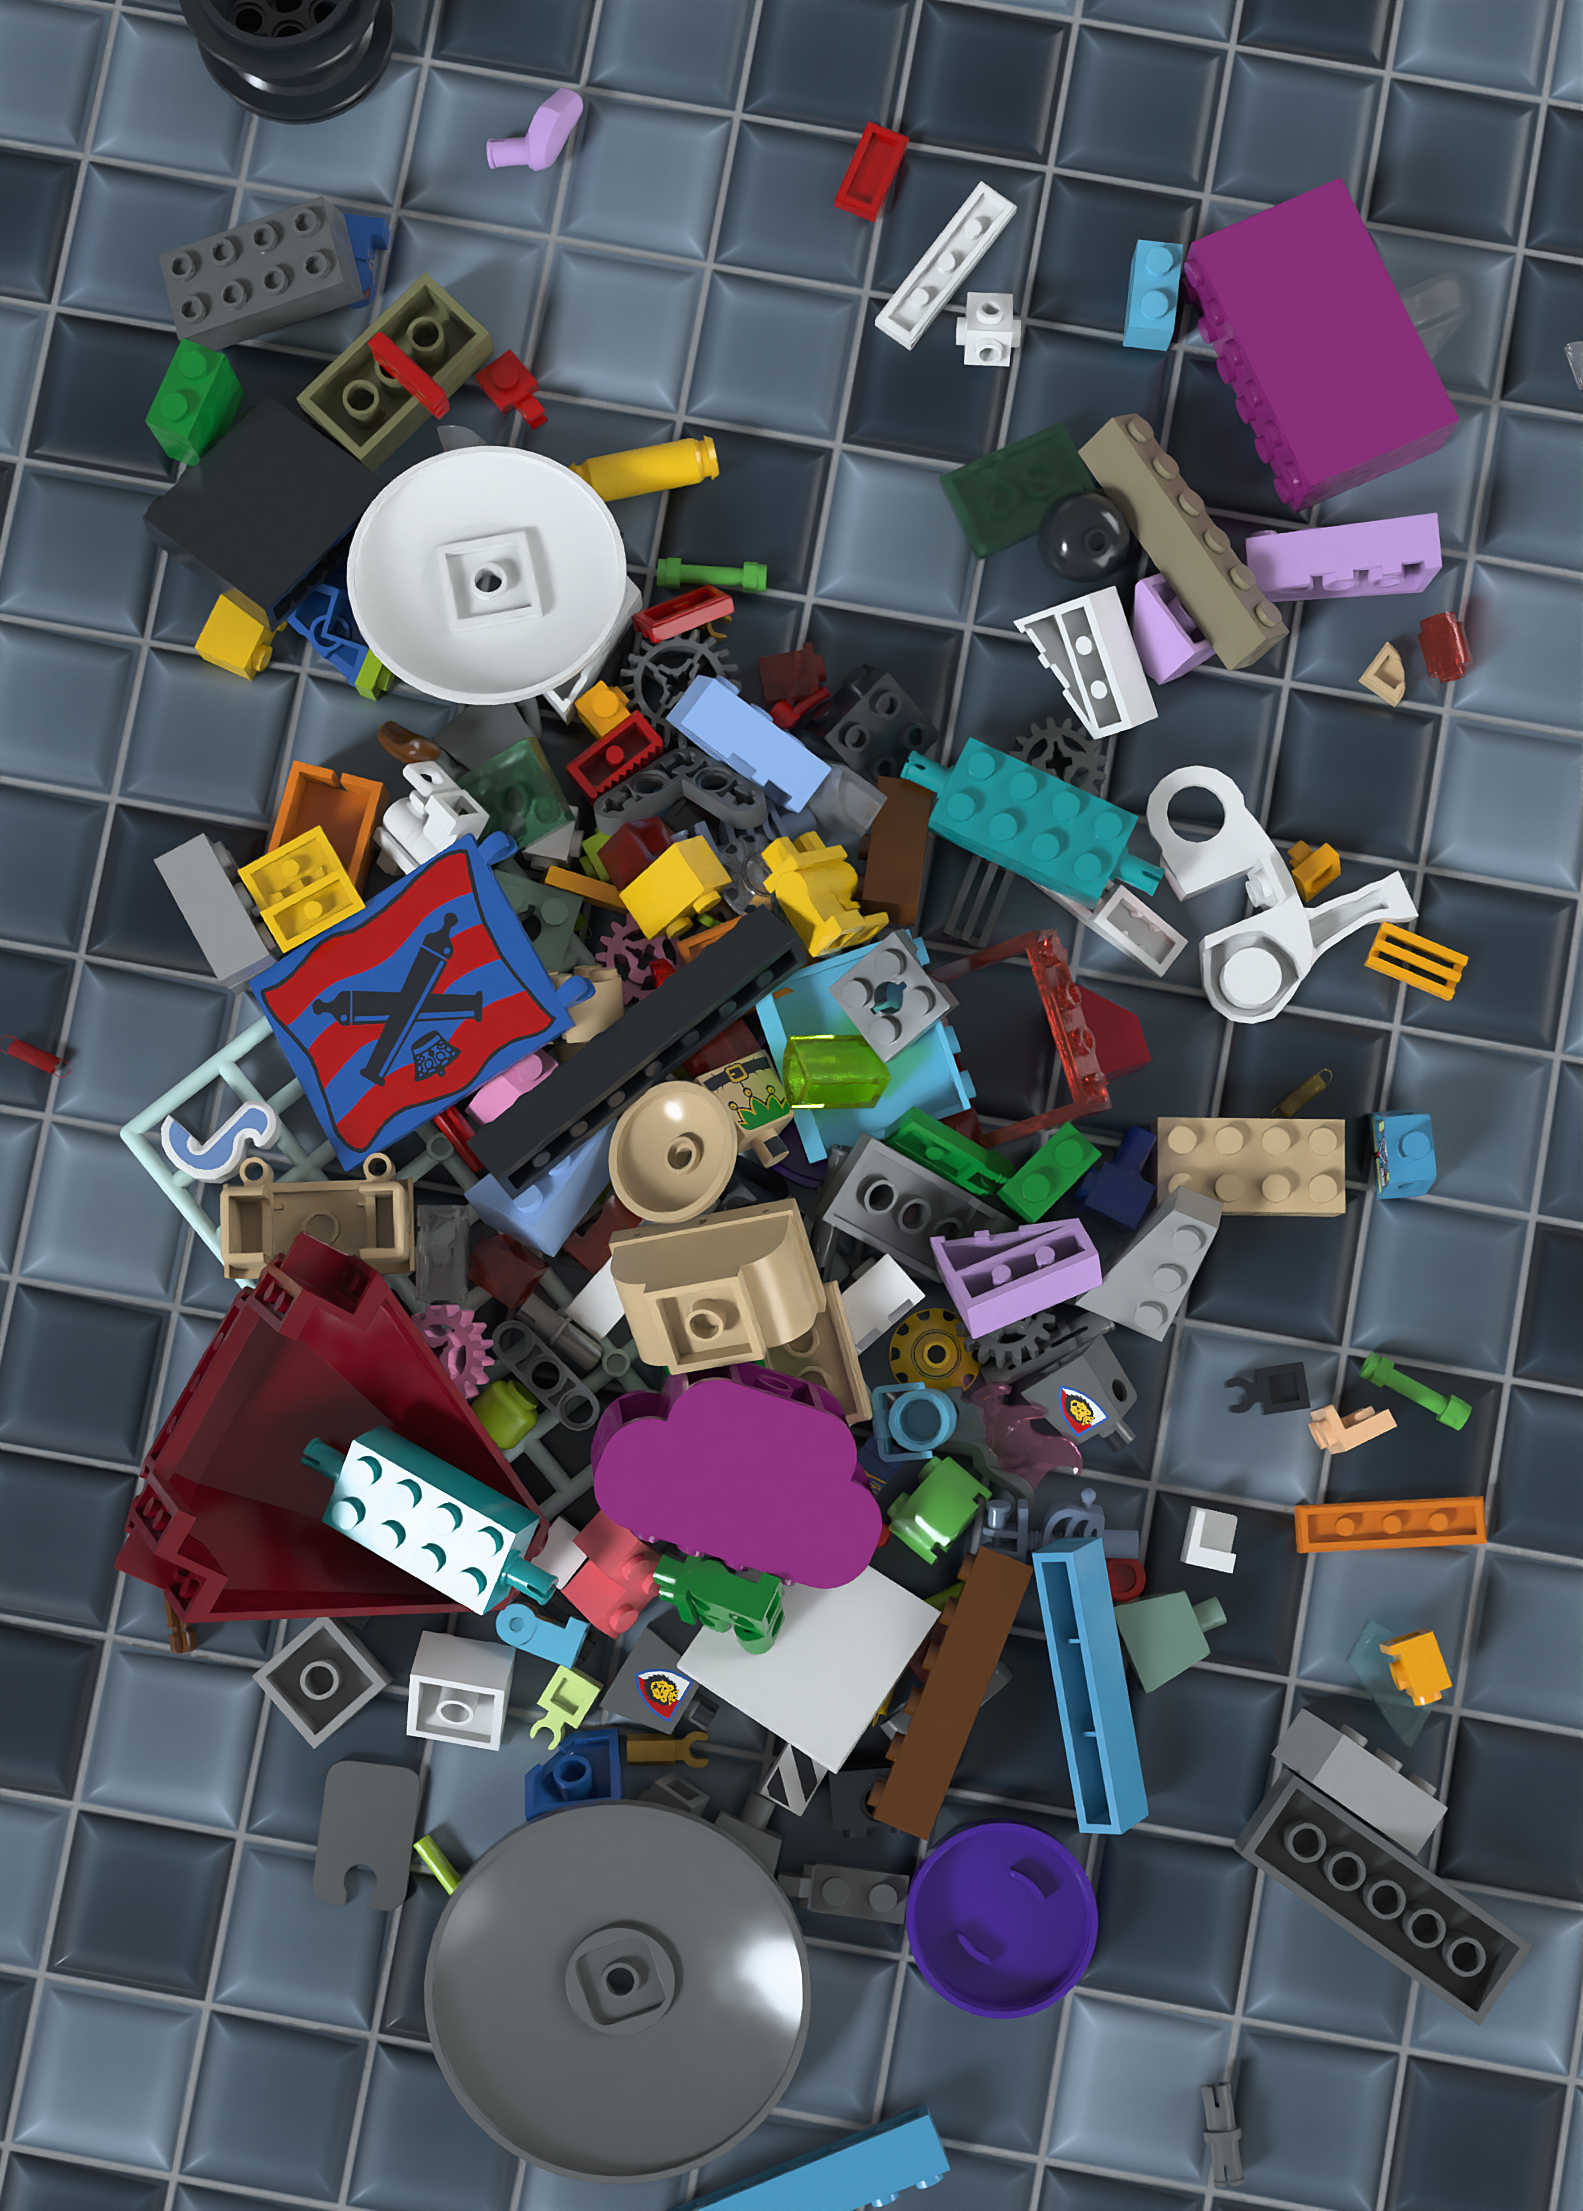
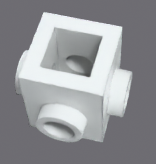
M968 292L965 317H957L956 345H964V364L1009 366L1011 347L1019 348L1021 337V320L1013 319V294Z

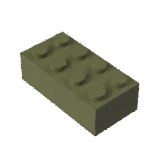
M426 272L296 398L304 416L319 431L372 472L387 460L432 415L373 358L374 354L371 352L368 342L378 332H383L445 390L448 399L495 353L490 333Z

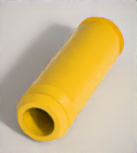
M704 435V440L700 441L687 438L588 458L581 465L577 466L574 461L568 467V469L589 484L604 502L698 484L706 477L711 476L712 480H714L719 475L713 439Z

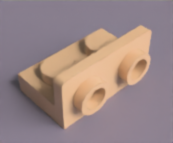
M1332 1404L1310 1412L1314 1422L1309 1424L1311 1434L1320 1449L1327 1447L1330 1454L1348 1451L1397 1426L1389 1409L1375 1412L1372 1406L1359 1409L1341 1419Z

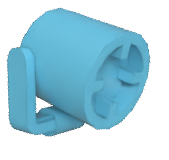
M924 1382L879 1386L872 1393L874 1409L872 1410L874 1439H877L879 1457L884 1462L933 1458L932 1450L930 1449L946 1442L956 1428L957 1413L954 1403L945 1393L935 1388H925ZM910 1391L900 1396L894 1402L891 1410L888 1409L886 1393ZM891 1437L902 1447L917 1452L893 1453Z

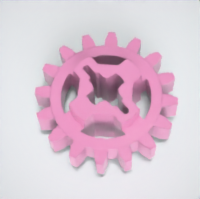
M631 913L626 914L625 927L614 921L610 924L609 929L614 937L601 936L599 940V945L607 950V952L595 955V963L602 964L605 968L615 967L614 958L617 959L618 963L624 965L628 975L626 982L621 979L624 1008L630 1004L631 1000L641 1002L655 991L641 990L643 985L653 981L649 965L645 971L640 970L637 967V958H642L645 953L653 956L652 961L665 958L676 972L685 966L676 944L679 942L681 935L674 939H670L668 935L650 941L647 938L635 942L626 939L634 934L643 933ZM664 941L674 953L675 965L664 954L662 948Z
M458 1304L427 1306L425 1313L413 1314L411 1316L412 1322L465 1399L477 1398L480 1394L475 1384L489 1383L490 1378L483 1372L484 1366L494 1365L495 1362L494 1359L485 1355V1349L494 1345L493 1340H483L481 1334L487 1327L485 1322L472 1323L474 1311L459 1310ZM441 1325H448L452 1327L455 1331L452 1332L450 1328L443 1329Z

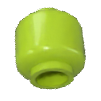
M511 1379L509 1382L504 1380L493 1381L470 1406L497 1447L503 1450L515 1448L536 1426L539 1418L536 1407L539 1405L537 1398L524 1384L515 1379Z

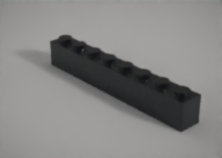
M764 904L760 905L752 913L743 916L732 929L716 942L703 948L700 954L681 970L668 976L663 984L645 999L632 1005L624 1016L604 1032L595 1035L588 1045L568 1061L559 1064L548 1077L532 1090L520 1095L514 1104L496 1119L483 1125L477 1134L469 1139L466 1144L508 1196L514 1200L642 1097L650 1088L658 1084L804 966L808 960L798 940Z

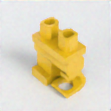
M812 831L799 836L793 843L788 836L777 838L761 853V856L773 872L763 884L770 894L776 893V898L813 958L838 952L841 948L865 943L871 940L888 924L889 919L886 912L864 917L858 912L861 908L857 901L851 900L858 888V876L855 869L849 863L843 861L848 855L841 845L826 848L817 833Z

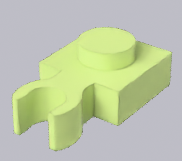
M560 1665L537 1703L549 1712L533 1725L530 1737L533 1739L539 1733L541 1727L550 1728L554 1733V1739L548 1749L553 1750L565 1735V1723L577 1729L604 1685L575 1666L570 1669Z

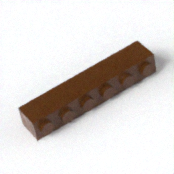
M978 1546L975 1554L967 1551L957 1575L958 1579L964 1581L958 1599L949 1596L939 1623L947 1627L940 1644L931 1641L921 1668L929 1671L922 1689L913 1686L903 1713L911 1716L905 1733L895 1731L885 1758L893 1761L887 1778L884 1779L878 1776L870 1793L867 1804L875 1807L872 1813L874 1819L926 1841L928 1840L1034 1567L983 1546Z

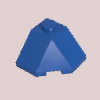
M618 1728L570 1733L558 1744L559 1751L543 1766L538 1763L525 1775V1817L527 1821L554 1809L576 1803L603 1799H625Z

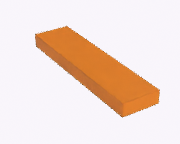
M1483 1496L1294 1505L1298 1553L1487 1543Z

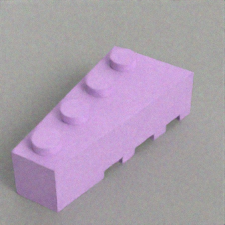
M1437 513L1325 528H1304L1295 532L1280 534L1271 530L1259 531L1251 534L1250 538H1245L1239 550V560L1253 572L1257 586L1270 602L1420 593L1425 590L1442 568Z

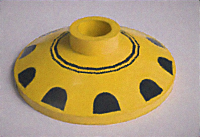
M939 1308L925 1309L912 1314L899 1325L892 1337L889 1349L890 1366L899 1384L924 1382L925 1388H935L939 1391L961 1385L965 1391L974 1382L981 1367V1363L978 1361L979 1349L968 1353L964 1350L963 1342L966 1337H957L955 1325L961 1321L955 1319L954 1312ZM934 1345L941 1346L945 1351L944 1360L938 1364L932 1363L927 1356L929 1348Z

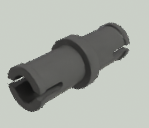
M1214 2082L1203 2084L1200 2086V2090L1203 2095L1207 2129L1203 2130L1204 2141L1210 2144L1214 2186L1227 2187L1228 2176L1226 2166L1229 2167L1231 2187L1242 2185L1245 2183V2177L1242 2172L1238 2140L1242 2138L1241 2127L1235 2123L1231 2083H1218L1219 2103L1216 2100Z

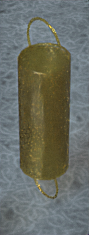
M1313 1075L1280 1102L1277 1108L1288 1117L1286 1119H1289L1322 1092L1327 1084L1320 1077L1318 1078L1316 1075Z

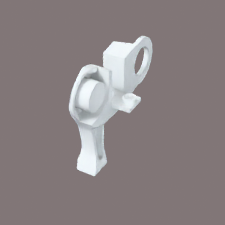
M1197 765L1177 769L1163 778L1149 796L1145 815L1149 834L1162 851L1160 855V868L1165 869L1164 876L1180 902L1247 875L1249 881L1245 882L1249 898L1255 907L1261 906L1263 912L1205 936L1199 943L1202 988L1211 1006L1231 1021L1254 1024L1275 1018L1290 1001L1300 982L1306 977L1318 957L1331 946L1362 926L1377 922L1383 923L1384 921L1390 924L1406 923L1419 916L1399 871L1380 881L1368 884L1356 892L1325 902L1316 908H1304L1292 876L1282 857L1256 819L1245 808L1243 794L1232 779L1216 769ZM1192 786L1207 788L1216 794L1222 802L1225 812L1224 824L1218 835L1208 841L1199 843L1186 841L1176 835L1170 827L1167 817L1168 803L1173 795L1183 788Z

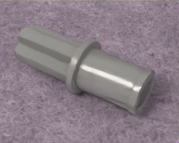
M534 1293L527 1299L515 1316L516 1319L522 1321L547 1340V1347L556 1346L586 1370L592 1369L603 1355V1348L570 1323L572 1321L570 1316L565 1319L540 1300Z

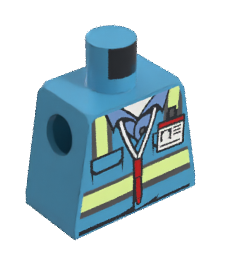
M1417 1109L1369 1112L1368 1119L1377 1200L1424 1196L1437 1178L1430 1113Z

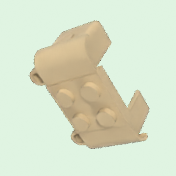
M373 1153L365 1159L363 1164L367 1180L274 1183V1173L270 1165L258 1157L246 1159L241 1164L239 1170L244 1185L223 1184V1191L220 1194L221 1258L224 1261L225 1278L259 1279L261 1270L280 1252L287 1255L295 1237L302 1230L350 1256L353 1254L357 1255L380 1274L415 1272L413 1177L396 1180V1168L393 1162L385 1154ZM379 1162H385L387 1164L386 1172L381 1176H374L372 1173L374 1165ZM257 1166H262L263 1175L260 1179L252 1181L250 1178L251 1171Z

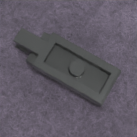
M815 1861V1864L804 1863L802 1873L778 1870L776 1881L786 1896L799 1898L798 1908L809 1909V1912L904 1924L910 1877L908 1873Z

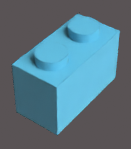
M1138 239L1131 264L1123 346L1167 351L1174 332L1183 244Z

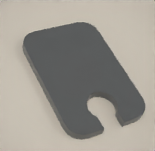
M341 1760L329 1769L326 1777L312 1882L313 1891L320 1901L327 1904L346 1906L348 1888L345 1884L346 1873L350 1867L364 1864L374 1870L377 1878L375 1890L370 1894L369 1909L389 1911L398 1908L403 1903L408 1892L421 1791L420 1778L412 1768L366 1761Z

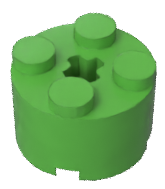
M935 1455L918 1474L917 1477L921 1485L912 1496L903 1492L887 1511L888 1517L892 1520L888 1529L931 1566L938 1561L937 1556L933 1552L939 1547L946 1553L979 1514L977 1510L979 1505L975 1503L980 1497L985 1502H988L993 1494L949 1456L942 1461Z

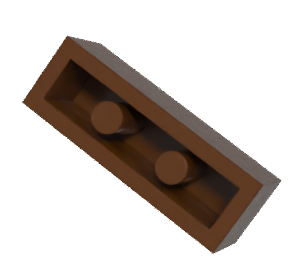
M879 776L877 792H867L864 819L873 820L871 834H861L858 860L867 861L865 875L857 874L859 884L853 895V901L862 902L860 911L862 917L886 912L889 919L888 923L914 927L919 901L932 790L911 780Z

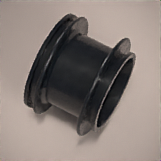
M179 0L183 16L197 39L203 62L214 81L242 108L269 121L282 124L304 125L323 122L346 113L362 102L374 90L384 75L391 59L396 27L393 0ZM252 25L261 26L260 29L254 33L245 31L247 27H250Z

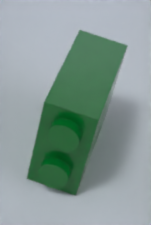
M182 338L145 420L168 457L187 465L195 466L209 452L217 438L227 435L245 392L226 356Z
M1067 1121L998 1191L994 1198L1023 1225L1034 1224L1102 1154Z

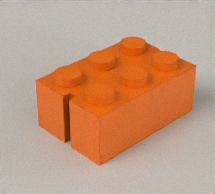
M293 760L267 854L320 825L362 898L377 844L372 837L376 828L382 826L390 793L381 782L342 773L340 780L334 770ZM341 784L344 786L346 791L340 790Z

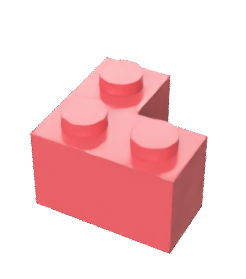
M600 1510L573 1540L575 1545L590 1560L561 1592L596 1628L616 1640L622 1632L627 1631L634 1625L638 1614L654 1597L659 1595L661 1585L654 1582L653 1574L663 1553L653 1543L634 1536L631 1532L632 1530L621 1527L611 1521Z

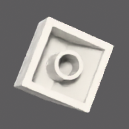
M423 1631L410 1674L407 1735L499 1751L513 1680L516 1647L501 1645L496 1642L462 1638L446 1633L440 1634Z

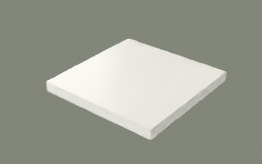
M867 1566L853 1581L836 1588L820 1589L797 1582L794 1586L783 1585L785 1594L781 1604L785 1619L774 1645L766 1653L754 1655L747 1652L737 1641L734 1625L724 1633L714 1631L704 1625L677 1663V1668L837 1774L941 1617L940 1611L870 1566ZM750 1568L748 1572L741 1571L738 1577L758 1584L763 1572Z

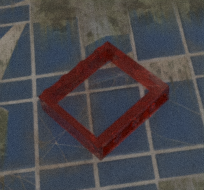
M1056 929L1033 930L926 972L935 981L945 984L1025 952L1028 954L1074 1103L984 1135L972 1098L968 1099L971 1109L938 1120L988 1151L1063 1126L1067 1121L1071 1123L1112 1109L1105 1086L1109 1082L1100 1070L1095 1054V1037L1086 1025L1081 1009V993L1078 986L1072 981L1066 962L1068 958L1067 948L1062 949ZM947 1016L941 1019L943 1028L949 1026ZM958 1053L953 1054L958 1072H962L963 1068Z

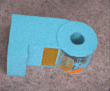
M525 1601L509 1604L505 1610L500 1611L496 1620L497 1633L506 1643L570 1669L577 1662L591 1625L587 1618L577 1614L570 1616L567 1624L541 1615L536 1606Z

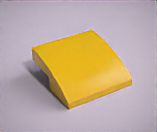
M320 825L237 871L283 953L366 908Z

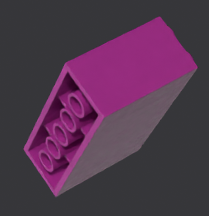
M1341 177L1191 243L1179 279L1180 293L1187 305L1193 304L1199 316L1197 325L1200 335L1206 344L1212 343L1218 355L1216 360L1218 372L1225 384L1231 383L1238 397L1235 402L1239 416L1245 424H1251L1257 436L1255 439L1257 453L1264 464L1270 463L1276 476L1274 486L1277 495L1282 503H1289L1294 514L1442 448L1460 419Z

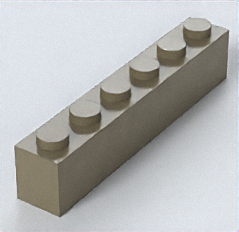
M1138 413L1112 417L1078 451L1079 455L1110 500L1123 511L1130 529L1228 671L1253 665L1289 633V630L1282 622L1279 609L1272 602L1268 601L1256 584L1253 572L1241 563L1230 547L1228 536L1223 530L1216 527L1204 510L1203 500L1197 493L1190 490L1179 474V467L1175 460L1163 451L1154 438V432L1150 424L1141 418Z

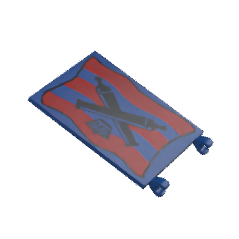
M496 831L488 836L480 846L472 833L466 834L364 903L366 908L324 930L248 982L345 1172L350 1173L364 1164L365 1159L369 1155L381 1153L576 1026L568 1009L590 999L596 993L591 980L580 975L569 978L556 989L490 866L517 852L518 846L514 838L509 834L505 835L502 831Z

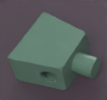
M1182 1589L1169 1590L1134 1598L1126 1602L1113 1603L1119 1639L1138 1685L1145 1693L1155 1690L1208 1656L1211 1652L1203 1633L1227 1623L1224 1611L1216 1596L1191 1606L1186 1592Z

